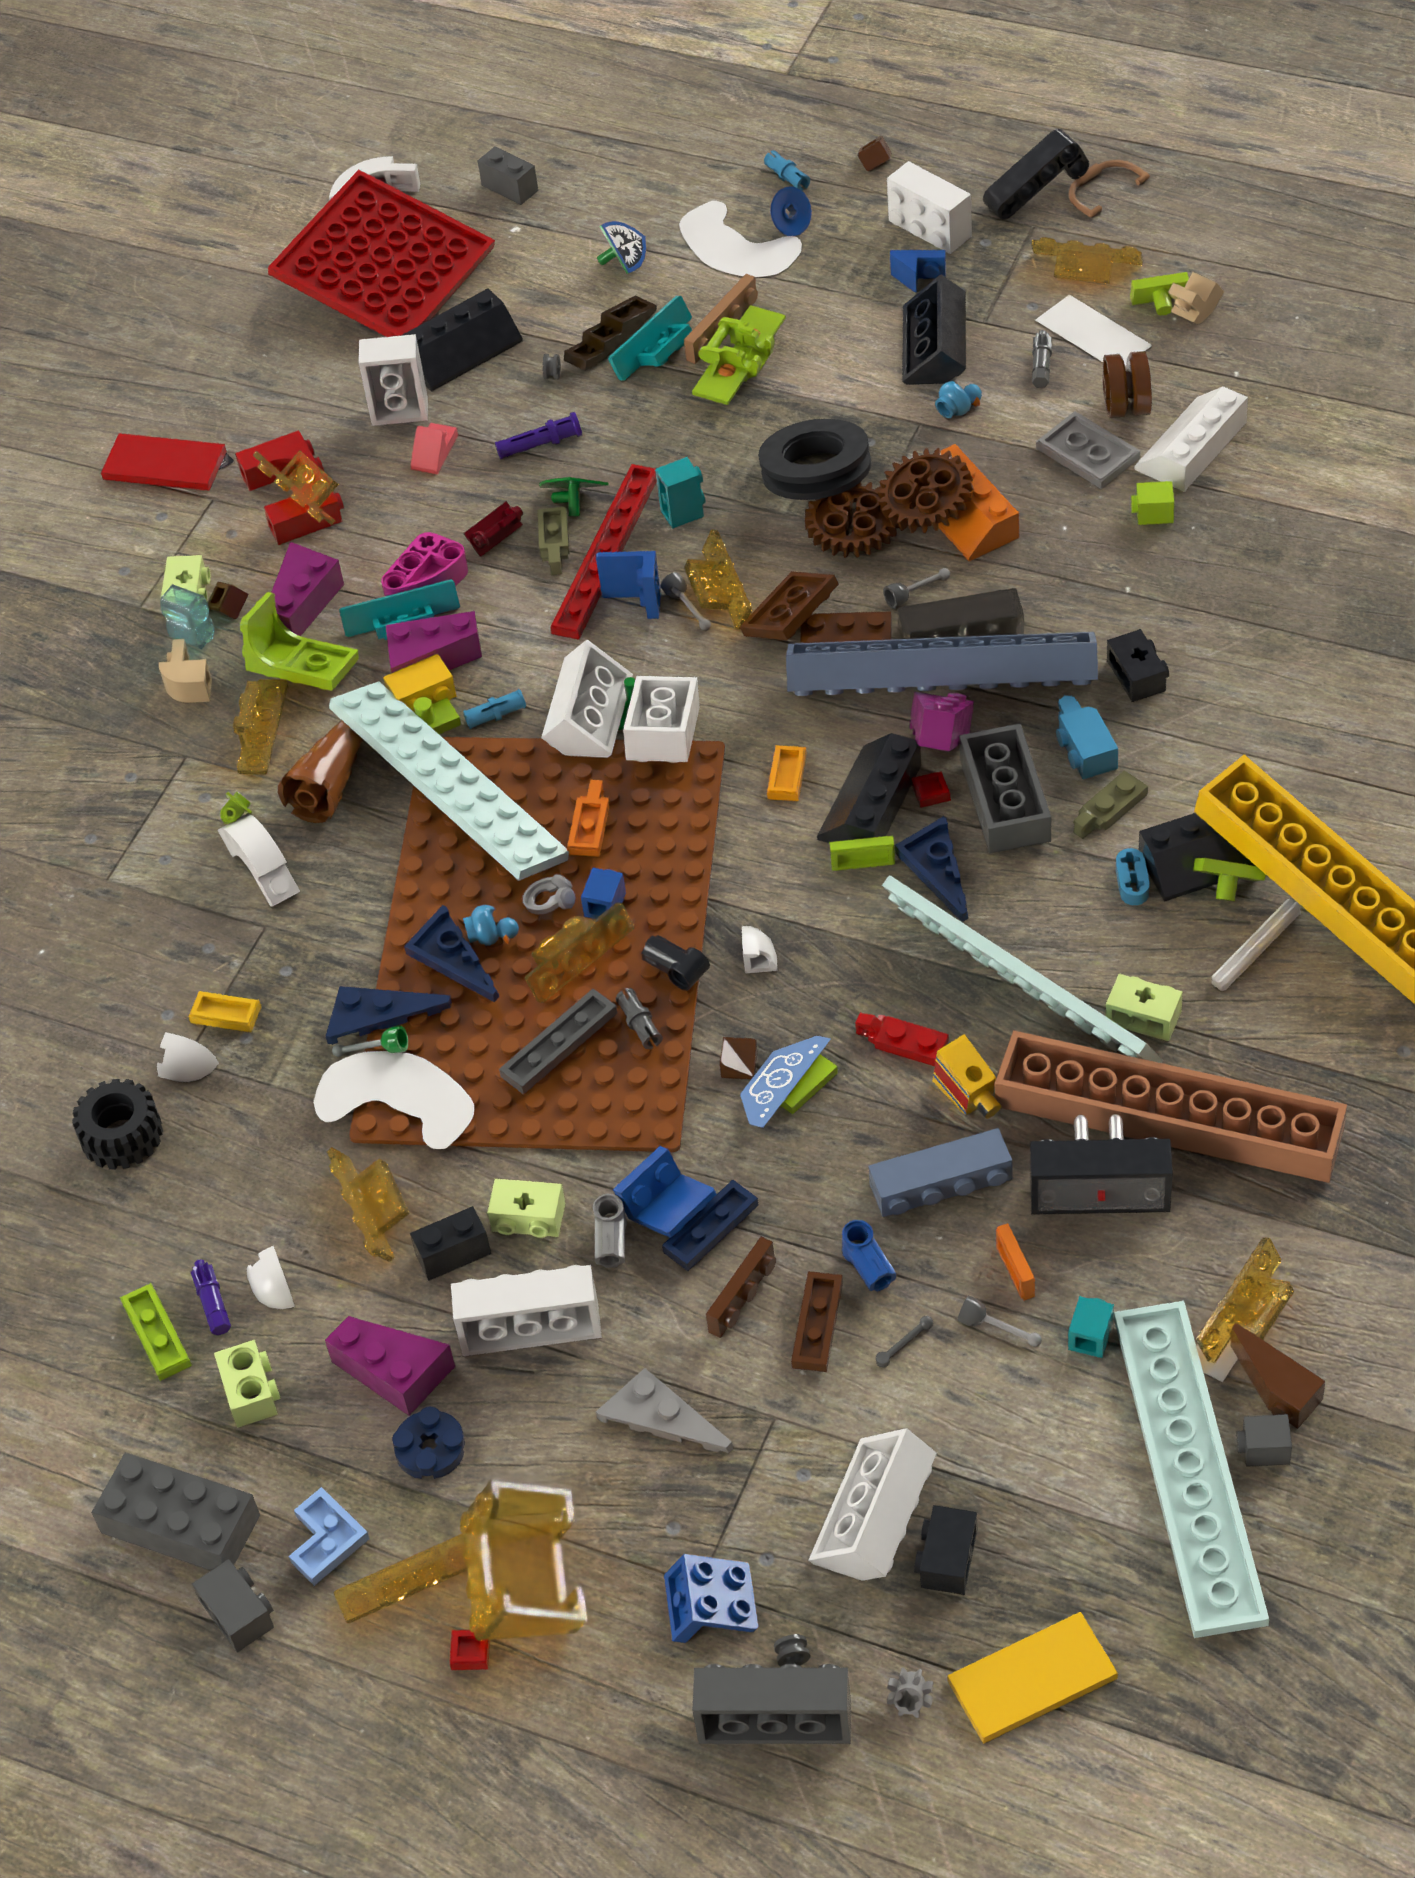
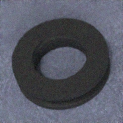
M813 419L784 427L764 441L758 454L762 469V479L766 488L778 496L795 500L821 499L845 492L859 484L871 469L869 443L865 431L854 423L839 419ZM830 453L837 455L817 464L801 465L793 463L802 457L813 454Z

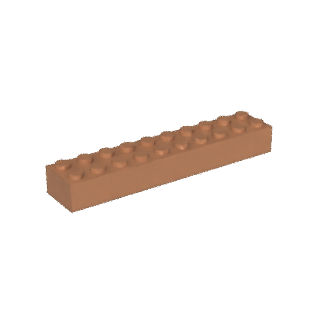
M1014 1030L995 1081V1098L1003 1109L1073 1125L1078 1115H1084L1088 1120V1128L1108 1133L1109 1119L1112 1115L1117 1114L1123 1120V1136L1134 1139H1146L1149 1137L1170 1139L1171 1147L1327 1183H1330L1345 1128L1347 1104Z

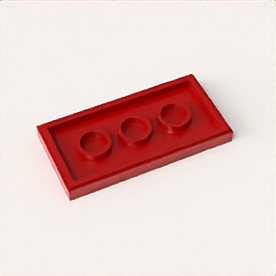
M119 433L103 466L101 475L103 480L210 491L227 450L225 444Z

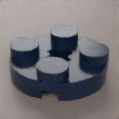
M425 1407L420 1412L408 1417L401 1423L392 1437L394 1452L399 1466L405 1473L414 1478L422 1479V1476L433 1475L435 1479L446 1476L457 1468L464 1456L465 1438L461 1425L453 1416L441 1412L435 1407ZM435 1439L436 1448L426 1447L424 1450L421 1449L424 1441Z

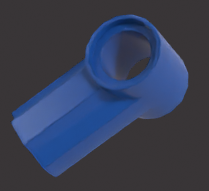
M863 1220L848 1222L842 1230L843 1257L854 1265L869 1291L875 1290L878 1292L887 1288L896 1279V1272L873 1238L872 1227ZM860 1240L863 1241V1243L854 1244L852 1243V1241Z

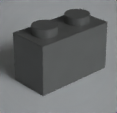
M496 146L477 160L481 185L520 205L538 191L535 165Z
M230 1559L193 1582L192 1586L199 1602L235 1651L239 1652L274 1628L269 1615L274 1610L262 1592L256 1595L251 1589L254 1583L243 1567L237 1570Z

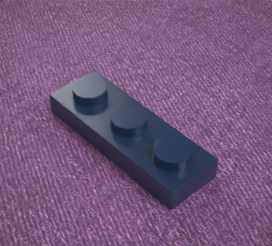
M731 1180L704 1209L699 1211L678 1233L670 1237L662 1245L663 1253L686 1271H689L759 1206L758 1198L736 1181Z

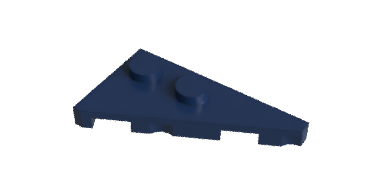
M943 816L896 844L895 854L961 922L969 919L967 903L961 886L956 857H954L947 819Z
M442 905L404 946L406 954L495 1002L499 998V993L494 987L493 980L489 974L485 973L476 953L469 942L464 939L459 926H456L450 917L447 907Z
M340 986L326 1033L327 1044L338 1043L337 1038L359 1032V1035L363 1036L370 1034L376 1029L383 1030L408 1022L407 1017L427 1012L428 1016L441 1013L443 1010L451 1008L450 995Z

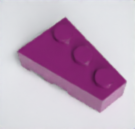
M290 542L271 593L275 595L276 611L281 622L291 632L301 636L343 587L344 581L339 560Z
M475 611L386 625L391 673L435 654L440 656L449 671L482 657Z
M914 691L909 728L912 729V734L915 735L918 745L945 751H951L960 744L959 735L970 733L974 701L966 700V695L958 693H948L947 697Z
M348 1316L325 1339L332 1363L408 1416L456 1367L449 1344Z

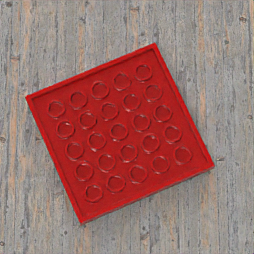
M358 169L268 266V275L385 337L401 336L435 316L492 251L495 240Z

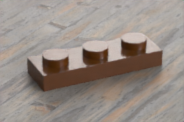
M762 1236L759 1238L706 1313L709 1333L721 1338L727 1328L731 1329L736 1324L740 1310L746 1301L751 1302L755 1297L758 1284L762 1278L772 1273L776 1264L772 1241Z
M808 1271L791 1359L793 1369L827 1372L843 1286V1275Z

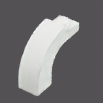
M393 156L378 157L360 162L347 169L337 178L332 186L329 200L358 169L400 191L419 192L421 184L417 164L394 163Z
M246 814L235 822L218 829L231 856H239L247 865L270 907L300 892L285 865L287 861L267 830L254 816Z

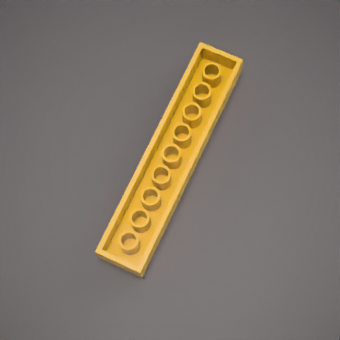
M1246 755L1241 756L1199 790L1194 812L1415 1004V901Z

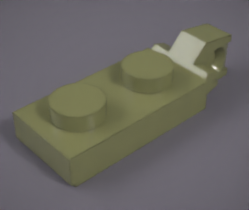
M566 506L537 509L540 557H542V562L549 561L551 575L562 574V559H569L568 554H570Z
M1124 770L1082 806L1078 811L1079 816L1073 821V833L1084 839L1095 828L1107 830L1147 796L1148 786Z

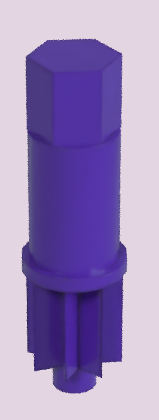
M202 1259L197 1260L194 1263L195 1267H192L191 1275L210 1331L217 1336L228 1333L231 1324L212 1264L208 1265V1262L205 1263Z

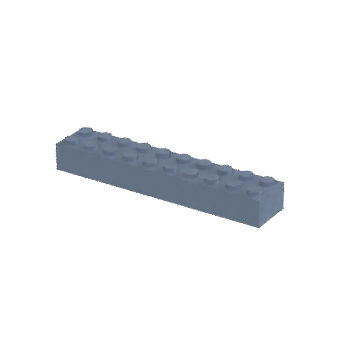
M1095 632L788 644L786 652L787 692L794 691V694L797 696L812 695L815 690H825V694L836 695L844 693V689H856V693H872L874 688H887L888 692L905 691V687H918L919 691L936 690V686L948 685L951 690L966 689L969 684H979L980 688L991 689L997 688L998 683H1010L1011 687H1027L1029 682H1041L1042 686L1060 685V681H1072L1074 685L1091 684V680H1098L1097 640Z

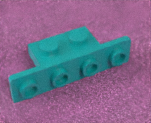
M675 296L609 356L608 360L620 381L626 380L640 366L659 367L669 360L668 357L674 351L685 346L684 339L692 331L690 325L687 324L692 319V315L682 296Z
M450 579L342 607L339 609L346 637L375 630L378 639L384 638V640H387L386 625L433 618L435 614L460 608L455 583Z

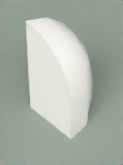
M742 926L745 973L778 971L777 955L771 939L757 928Z
M165 1032L160 1044V1048H164L165 1053L163 1063H157L158 1077L179 1082H191L207 1076L219 1064L216 1057L198 1042Z
M271 1246L258 1254L260 1260L253 1267L251 1265L247 1267V1278L252 1292L258 1301L267 1307L276 1309L295 1307L274 1246Z

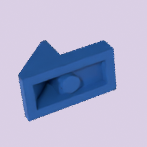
M890 250L891 275L913 292H917L918 279H936L941 274L946 277V250Z

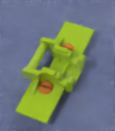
M750 305L740 320L723 317L719 321V328L713 337L698 353L699 357L703 361L710 363V365L692 390V395L728 405L744 381L747 382L749 378L756 377L773 352L775 344L774 335L786 319V315ZM727 334H729L730 343L735 344L733 348L724 346L720 349L719 346Z

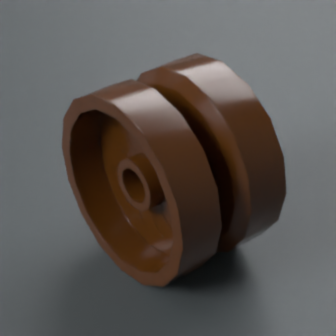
M1146 351L1130 352L1126 361V369L1120 354L1104 355L1102 385L1108 417H1125L1128 410V399L1131 411L1135 416L1150 415L1152 389Z

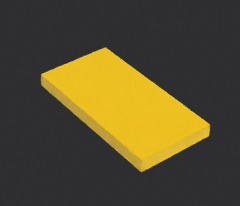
M1081 1612L947 1675L949 1685L983 1744L1118 1679V1672Z

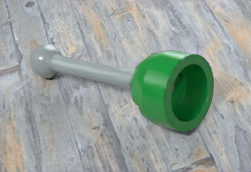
M402 1026L391 1027L383 1032L380 1040L348 1046L336 1044L332 1048V1053L336 1057H341L346 1052L382 1046L390 1053L405 1052L408 1049V1035Z

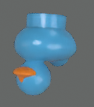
M955 381L946 382L939 390V398L935 401L936 409L945 418H951L954 415L962 416L968 413L971 404L980 406L982 391L975 384H969L962 389Z
M480 905L473 910L471 916L463 918L469 942L479 941V943L485 946L495 944L499 937L509 944L510 940L518 934L519 926L512 918H503L496 925L493 917L495 908L490 905Z

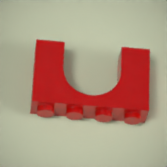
M299 430L235 453L240 474L249 491L286 479H295L307 483L304 489L296 495L264 506L268 527L278 545L343 522L340 510L344 509L341 496L338 492L333 493L334 486L328 474L323 475L324 468L320 458L313 457L315 453L310 440H304Z

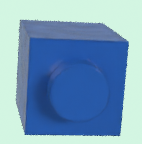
M592 868L581 895L584 917L615 923L626 895L623 873L610 869Z

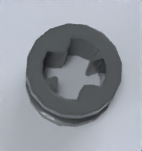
M544 354V379H549L550 376H553L554 379H559L561 371L559 354H555L553 357H550L549 354Z
M792 1634L784 1636L774 1643V1650L778 1654L777 1662L779 1666L786 1664L800 1666L810 1659V1652L806 1648L807 1640L805 1636Z

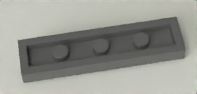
M595 989L590 990L499 1069L500 1076L524 1095L617 1014L616 1005Z

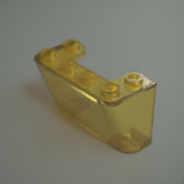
M490 1480L482 1492L476 1496L468 1510L463 1512L460 1519V1531L464 1533L463 1563L467 1566L468 1571L466 1595L471 1601L472 1611L469 1626L477 1640L575 1634L587 1622L583 1588L576 1587L568 1597L566 1596L560 1539L575 1523L571 1490ZM563 1509V1518L561 1521V1512Z

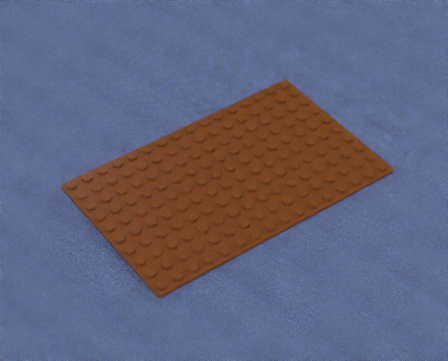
M442 737L566 848L577 797L587 796L590 780H603L604 797H609V812L600 857L569 855L568 861L522 880H517L413 785L376 989L450 995L451 1008L428 1016L427 1012L407 1017V1023L397 1025L404 1027L408 1035V1049L403 1053L419 1056L437 1066L455 1080L471 1097L474 1103V1115L470 1124L450 1146L654 1152L659 1146H662L670 1152L679 1151L683 1131L699 980L688 991L682 990L671 982L665 972L642 960L641 952L645 947V942L652 935H659L684 950L693 947L703 952L725 744L722 741H692L688 762L670 763L668 761L639 762L626 760L624 740L617 739L614 743L612 755L606 758L564 755L542 738ZM592 868L610 869L623 873L626 895L615 923L584 917L581 895ZM557 874L568 879L573 885L571 889L575 894V904L570 909L558 907L546 914H533L527 910L523 903L525 891L538 880L553 877ZM557 890L551 893L549 891L539 893L535 899V904H545L550 896L556 894ZM442 905L447 907L450 917L455 925L459 926L464 939L468 942L469 939L463 918L471 916L473 910L480 905H490L495 908L493 917L496 925L503 918H512L517 922L519 926L518 934L510 940L509 944L505 943L501 937L491 946L482 945L479 941L469 942L479 958L480 965L485 973L489 974L494 982L495 989L499 993V998L495 1002L406 954L404 946ZM595 989L616 1005L617 1014L524 1095L500 1076L499 1069L590 990ZM625 989H634L642 1006L648 1008L651 1012V1020L663 1037L662 1042L657 1047L650 1037L649 1041L653 1049H645L636 1031L630 1029L627 1025V1017L616 1002V996L620 991L623 992L628 1000L629 996ZM387 1029L372 1031L367 1035L366 1042L380 1040L383 1032ZM382 1046L367 1048L364 1052L387 1050ZM381 1101L366 1102L353 1111L349 1133L353 1143L427 1145L423 1140V1122L421 1118L396 1110Z

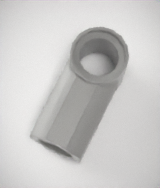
M608 1193L599 1196L593 1204L595 1216V1263L605 1268H615L625 1263V1229L627 1220L620 1197ZM610 1213L616 1214L613 1217H604L605 1215Z

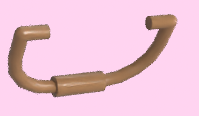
M1109 160L1100 164L1095 163L1088 168L1084 176L1076 179L1070 185L1069 199L1082 213L1088 217H1094L1102 211V207L1098 205L1090 210L1080 203L1075 195L1078 186H1082L1108 167H1123L1135 172L1140 176L1135 180L1137 185L1149 179L1150 175L1128 161Z

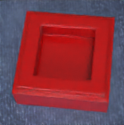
M942 771L911 778L912 787L920 808L951 801L950 791Z
M452 1630L450 1648L451 1670L488 1669L489 1630Z

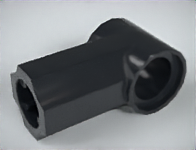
M652 935L645 942V947L641 952L642 960L665 972L675 986L685 991H688L710 968L709 960L698 949L689 947L687 950H684L659 935Z

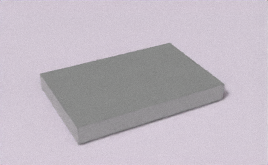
M1076 411L1036 441L1037 450L1100 489L1140 459V450Z

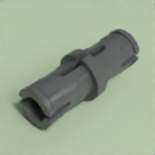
M625 989L629 996L628 1000L623 992L620 991L616 996V1002L627 1017V1025L630 1029L636 1031L645 1049H653L649 1041L650 1037L657 1047L662 1042L663 1037L651 1020V1012L648 1008L642 1006L634 989Z

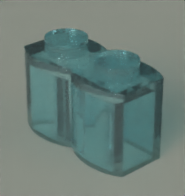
M172 584L160 600L162 614L167 618V632L172 639H185L186 644L203 649L213 639L215 634L212 619L208 616L209 607L207 600L201 594Z

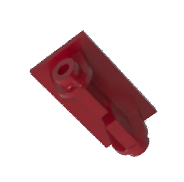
M505 501L463 534L479 557H481L523 525L521 522L523 511L519 506L510 507L508 502Z

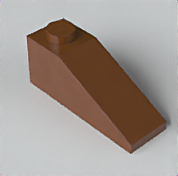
M1237 1323L1233 1325L1230 1346L1266 1407L1273 1415L1288 1414L1289 1424L1298 1429L1323 1400L1325 1380Z

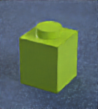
M1172 481L1136 483V495H1131V513H1137L1138 525L1174 523Z

